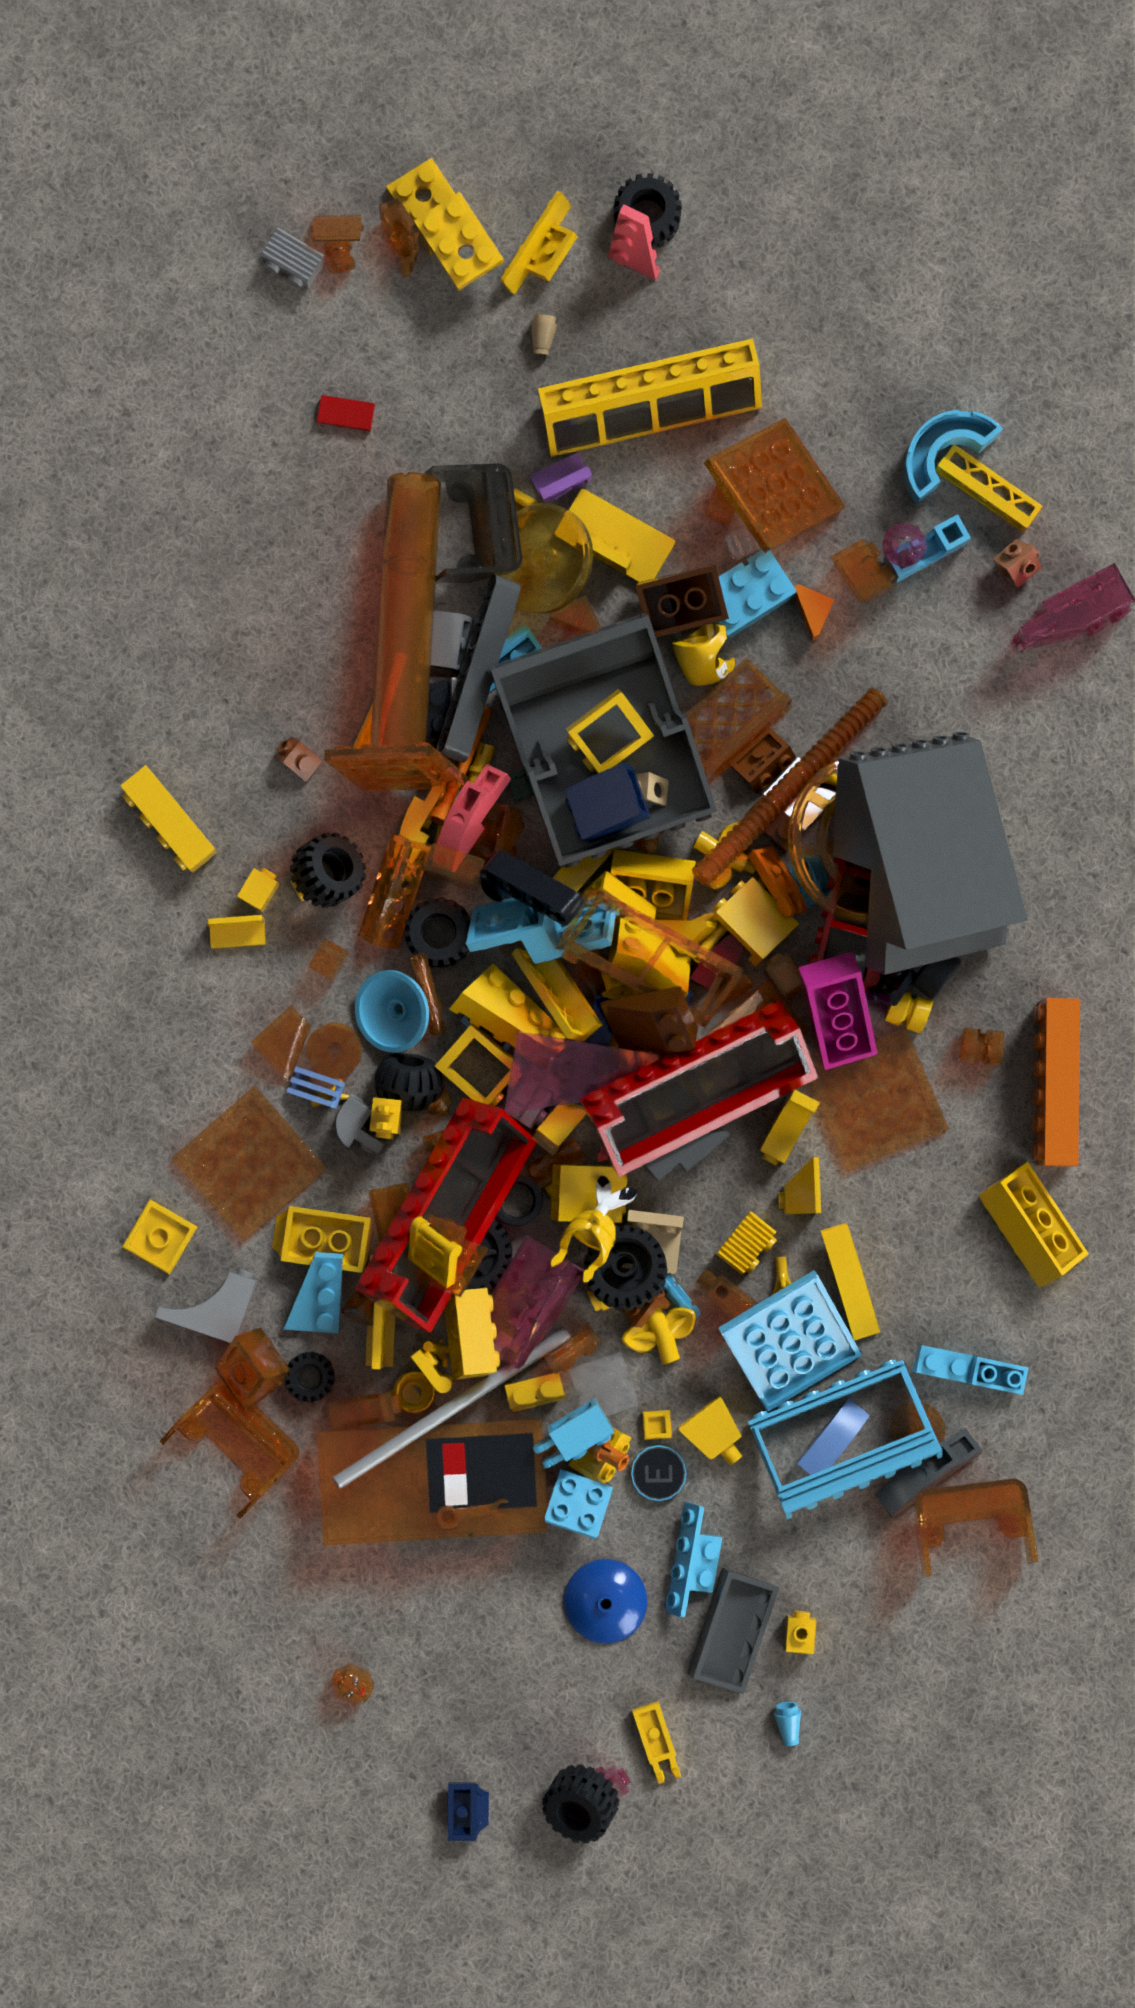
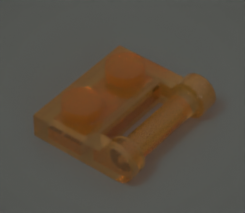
M588 1322L581 1327L583 1330L556 1350L544 1356L555 1374L560 1371L565 1372L575 1364L574 1361L581 1355H589L597 1348L600 1339Z

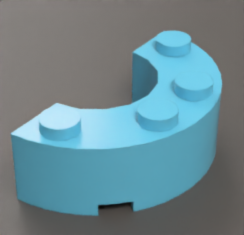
M951 410L938 414L928 420L913 437L904 460V482L914 504L917 506L935 491L940 483V479L935 472L934 463L939 451L948 446L962 445L971 448L979 454L1000 436L1003 428L990 417L975 411Z

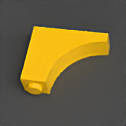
M797 1090L789 1092L759 1149V1152L763 1153L762 1159L775 1166L778 1162L784 1164L820 1102Z

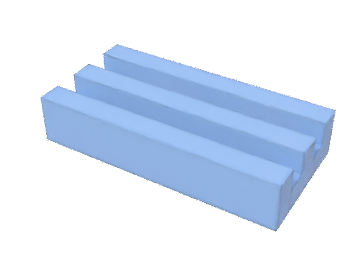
M295 1066L294 1072H296V1075L291 1077L290 1082H292L291 1088L288 1087L287 1093L337 1109L345 1083ZM303 1075L336 1085L335 1091L302 1080ZM301 1085L333 1096L332 1100L328 1101L299 1091V1086Z

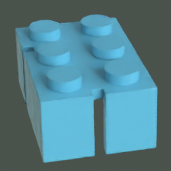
M768 546L747 558L745 566L741 562L719 576L729 619L715 622V624L726 626L727 641L795 598L796 589Z

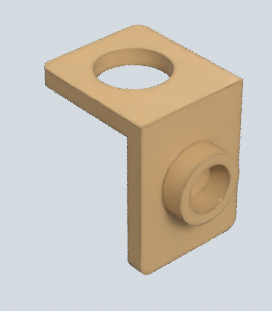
M650 772L636 774L644 799L659 806H666L669 781ZM656 782L661 787V795L659 798L655 795L654 786Z

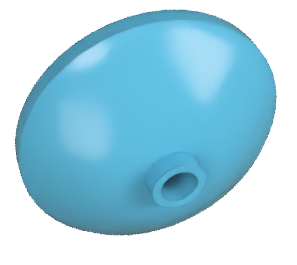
M385 970L368 977L359 988L355 1000V1017L361 1033L370 1044L382 1051L397 1053L414 1047L422 1039L428 1026L429 1008L424 992L415 980L402 972ZM400 1005L403 1008V1013L399 1010Z

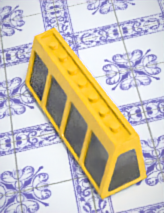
M753 338L538 388V406L550 456H560L761 409L760 365Z

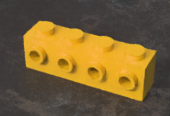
M146 765L120 785L125 791L121 796L131 808L136 805L140 809L142 814L139 815V818L149 829L154 826L159 832V835L156 837L166 850L169 847L173 849L177 854L173 859L183 871L188 868L194 873L218 853Z

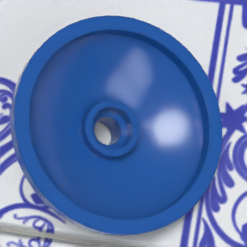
M599 1559L583 1565L573 1574L565 1590L564 1608L570 1624L581 1636L597 1643H615L632 1635L641 1625L647 1610V1593L641 1578L631 1567L620 1561ZM603 1599L611 1601L609 1608L601 1606L600 1603Z

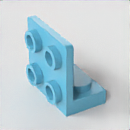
M560 1469L544 1521L596 1539L613 1487Z

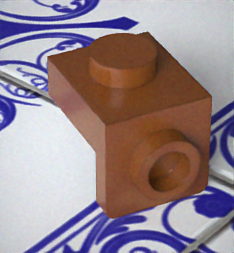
M292 736L279 745L277 754L274 756L305 782L323 762L303 743Z
M662 1289L658 1296L655 1295L653 1297L654 1300L650 1304L646 1302L642 1308L634 1307L630 1311L622 1308V1311L634 1327L642 1328L656 1308L667 1309L670 1306Z

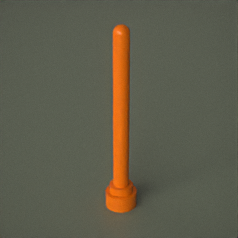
M484 707L468 759L464 763H458L442 802L434 806L429 815V819L440 826H443L479 742L493 714L492 708Z

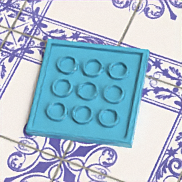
M815 1270L718 1327L767 1412L862 1356Z

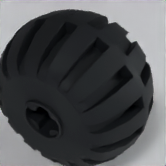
M404 1053L393 1054L383 1059L374 1076L375 1091L378 1098L401 1100V1111L426 1110L435 1104L441 1094L443 1087L441 1071L435 1067L436 1063L433 1060L425 1058V1056Z

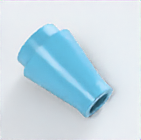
M796 1702L777 1704L774 1717L782 1737V1744L784 1746L799 1744L801 1709L798 1708Z

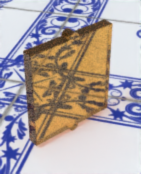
M362 215L314 216V223L310 226L312 242L360 241L361 232L364 231Z

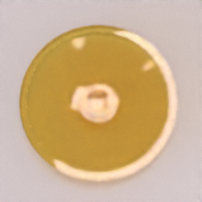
M551 503L533 504L516 512L499 532L492 555L493 574L517 582L521 586L516 608L535 614L553 613L574 601L584 589L593 564L592 541L582 520L572 511Z

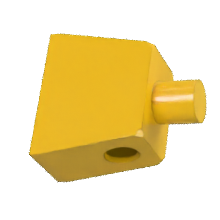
M717 1396L678 1426L679 1431L710 1460L721 1454L727 1464L731 1466L742 1457V1454L733 1444L742 1436L720 1396Z

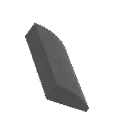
M722 1568L687 1674L693 1679L744 1694L779 1587Z

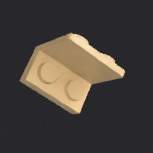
M629 1210L626 1225H630L631 1228L636 1226L644 1232H649L663 1249L667 1262V1273L676 1274L684 1217ZM622 1264V1268L632 1269V1264Z

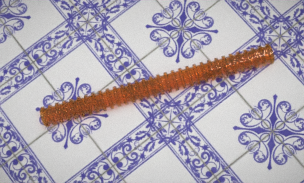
M869 688L867 693L863 694L861 699L856 701V705H852L850 710L846 711L845 716H842L839 722H836L833 725L834 727H831L828 733H825L822 739H819L817 744H814L811 750L806 752V756H802L800 761L796 762L794 767L789 770V773H786L783 779H780L777 782L778 784H775L772 790H769L766 796L761 798V802H757L755 807L751 808L749 813L744 815V819L739 820L738 825H735L732 831L726 834L727 837H723L721 843H717L715 848H712L709 854L704 856V860H700L698 866L693 867L692 873L698 882L705 886H711L712 880L718 879V874L721 875L724 869H727L730 863H733L736 857L741 855V851H745L747 845H751L753 840L758 838V834H762L764 828H767L770 822L776 819L775 816H779L781 811L785 810L787 805L792 803V799H796L798 793H802L804 788L810 784L809 782H812L815 776H818L821 770H824L826 765H829L832 759L837 757V753H841L843 748L847 747L849 742L854 739V736H857L865 728V725H868L871 719H874L876 714H879L882 708L886 707L887 700L883 693L875 688Z

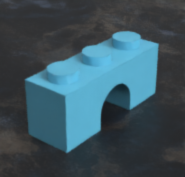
M957 514L935 526L923 537L913 542L909 540L887 552L883 562L894 582L898 583L966 546L971 537Z

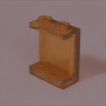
M433 843L424 871L429 877L479 893L481 887L480 870L483 868L485 860Z

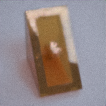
M587 596L551 611L549 616V622L583 634L601 628Z

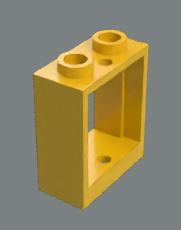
M619 689L566 728L570 734L566 740L575 752L578 749L582 750L586 756L582 761L591 773L596 770L600 773L614 767L654 737L653 733ZM617 705L639 736L600 764L578 733L613 706Z
M473 1024L466 1029L435 1065L439 1071L472 1100L496 1106L503 1099L504 1095L501 1092L507 1085L512 1088L523 1076L519 1071L524 1067L481 1027L477 1028ZM474 1039L480 1042L510 1069L486 1098L451 1068V1065Z

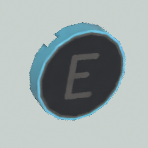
M663 1445L649 1446L642 1450L633 1461L631 1469L633 1484L638 1492L644 1497L656 1501L667 1500L678 1494L685 1484L687 1473L685 1463L678 1452Z

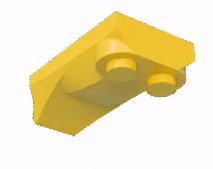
M289 1206L286 1211L276 1217L272 1248L277 1251L281 1261L305 1265L311 1264L315 1252L343 1254L342 1270L364 1273L369 1252L372 1218Z

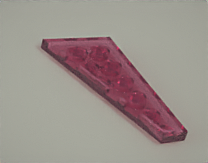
M517 1031L504 1111L509 1114L517 1111L581 1102L580 1098L588 1095L590 1092L613 1083L616 1079L623 1078L639 1070L641 1067L663 1058L665 1055ZM680 1073L645 1091L678 1086Z

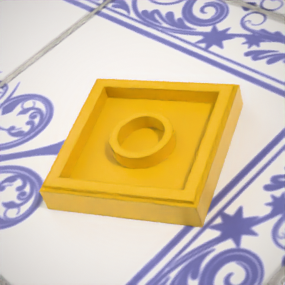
M150 1199L122 1248L170 1275L198 1226Z

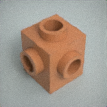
M1019 539L1014 540L992 559L1000 575L1016 588H1019L1042 568L1037 558L1039 556L1037 549L1031 543L1026 545Z

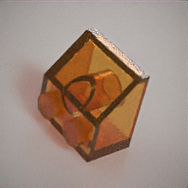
M864 539L841 550L830 558L859 602L870 604L897 585L893 580L896 576L888 564L883 565L879 559L881 552L873 541L869 543Z
M261 1327L235 1336L215 1367V1370L243 1411L249 1410L279 1388L290 1372L286 1362L279 1355Z

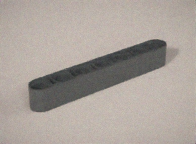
M493 574L487 582L437 743L436 752L439 755L464 763L470 755L493 681L489 667L499 662L520 594L521 586L517 582Z

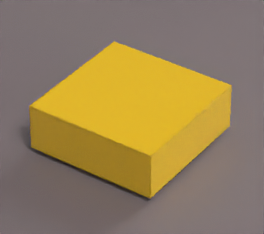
M670 1410L642 1412L644 1440L672 1438Z

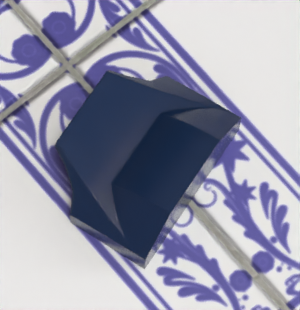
M448 1782V1841H476L479 1832L489 1825V1792L479 1788L476 1782Z

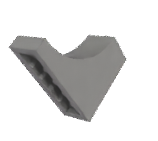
M238 1268L237 1273L229 1272L220 1290L206 1302L186 1309L160 1306L156 1318L236 1344L258 1280L252 1278L254 1273Z

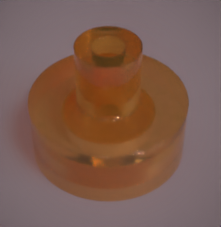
M442 1087L438 1100L427 1107L426 1110L429 1114L446 1116L449 1113L448 1107L452 1102V1098L445 1088Z

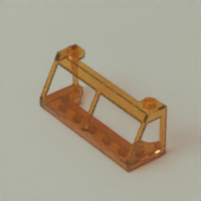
M586 889L583 899L585 905L589 903L591 906L572 934L571 932L585 905L571 923L567 925L555 948L563 952L561 957L573 964H576L577 961L584 962L643 994L660 990L645 982L644 979L669 944L702 962L711 972L717 974L699 1011L689 1006L697 1027L705 1028L738 982L744 969L602 890ZM597 907L608 913H614L662 940V943L638 977L575 943L576 938ZM723 978H730V982L705 1015Z

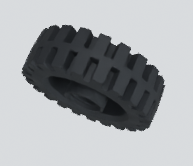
M495 1219L478 1247L479 1257L475 1261H470L454 1291L481 1288L490 1290L497 1286L509 1271L512 1262L511 1241L504 1227ZM445 1221L437 1232L445 1237L451 1227L450 1224Z
M624 1225V1228L615 1226L616 1239L608 1259L594 1272L592 1279L587 1284L595 1297L610 1308L612 1306L616 1310L621 1311L622 1308L627 1311L633 1310L634 1307L639 1309L644 1307L646 1302L650 1304L654 1300L653 1297L655 1295L658 1296L661 1292V1287L665 1285L667 1276L665 1254L659 1242L649 1232H644L636 1226L635 1228H631L630 1225ZM588 1247V1254L584 1258V1271L600 1255V1250ZM624 1263L633 1265L632 1269L627 1273L619 1272L620 1266Z

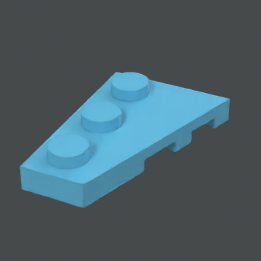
M315 1252L283 1330L339 1334L343 1254Z

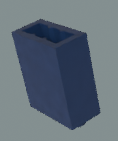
M620 763L565 788L567 794L565 799L569 811L573 813L576 821L574 829L578 837L584 841L594 843L651 818L634 767L631 765Z

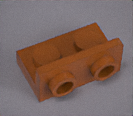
M767 727L729 765L758 794L762 789L769 787L773 779L793 763L796 756L790 745L770 727Z

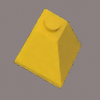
M819 1157L809 1158L783 1186V1192H778L779 1209H784V1214L821 1213Z

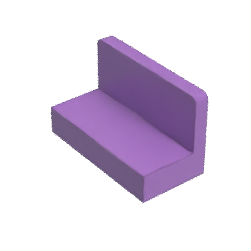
M574 453L531 474L530 479L543 505L592 482V474L588 466L585 467L579 453Z

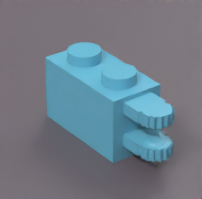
M593 1398L547 1426L549 1436L536 1443L533 1450L536 1454H539L553 1445L557 1446L559 1450L542 1461L544 1468H548L563 1459L567 1462L570 1459L577 1460L587 1453L586 1449L595 1444L599 1446L606 1443L611 1438L614 1430L597 1400Z

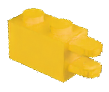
M373 1097L369 1131L376 1132L375 1137L393 1140L394 1134L400 1135L403 1113L401 1111V1100Z

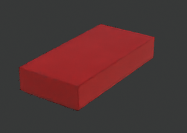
M321 395L317 423L371 432L375 403Z

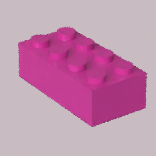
M852 951L798 967L815 1046L824 1069L827 1070L877 1055L862 975Z

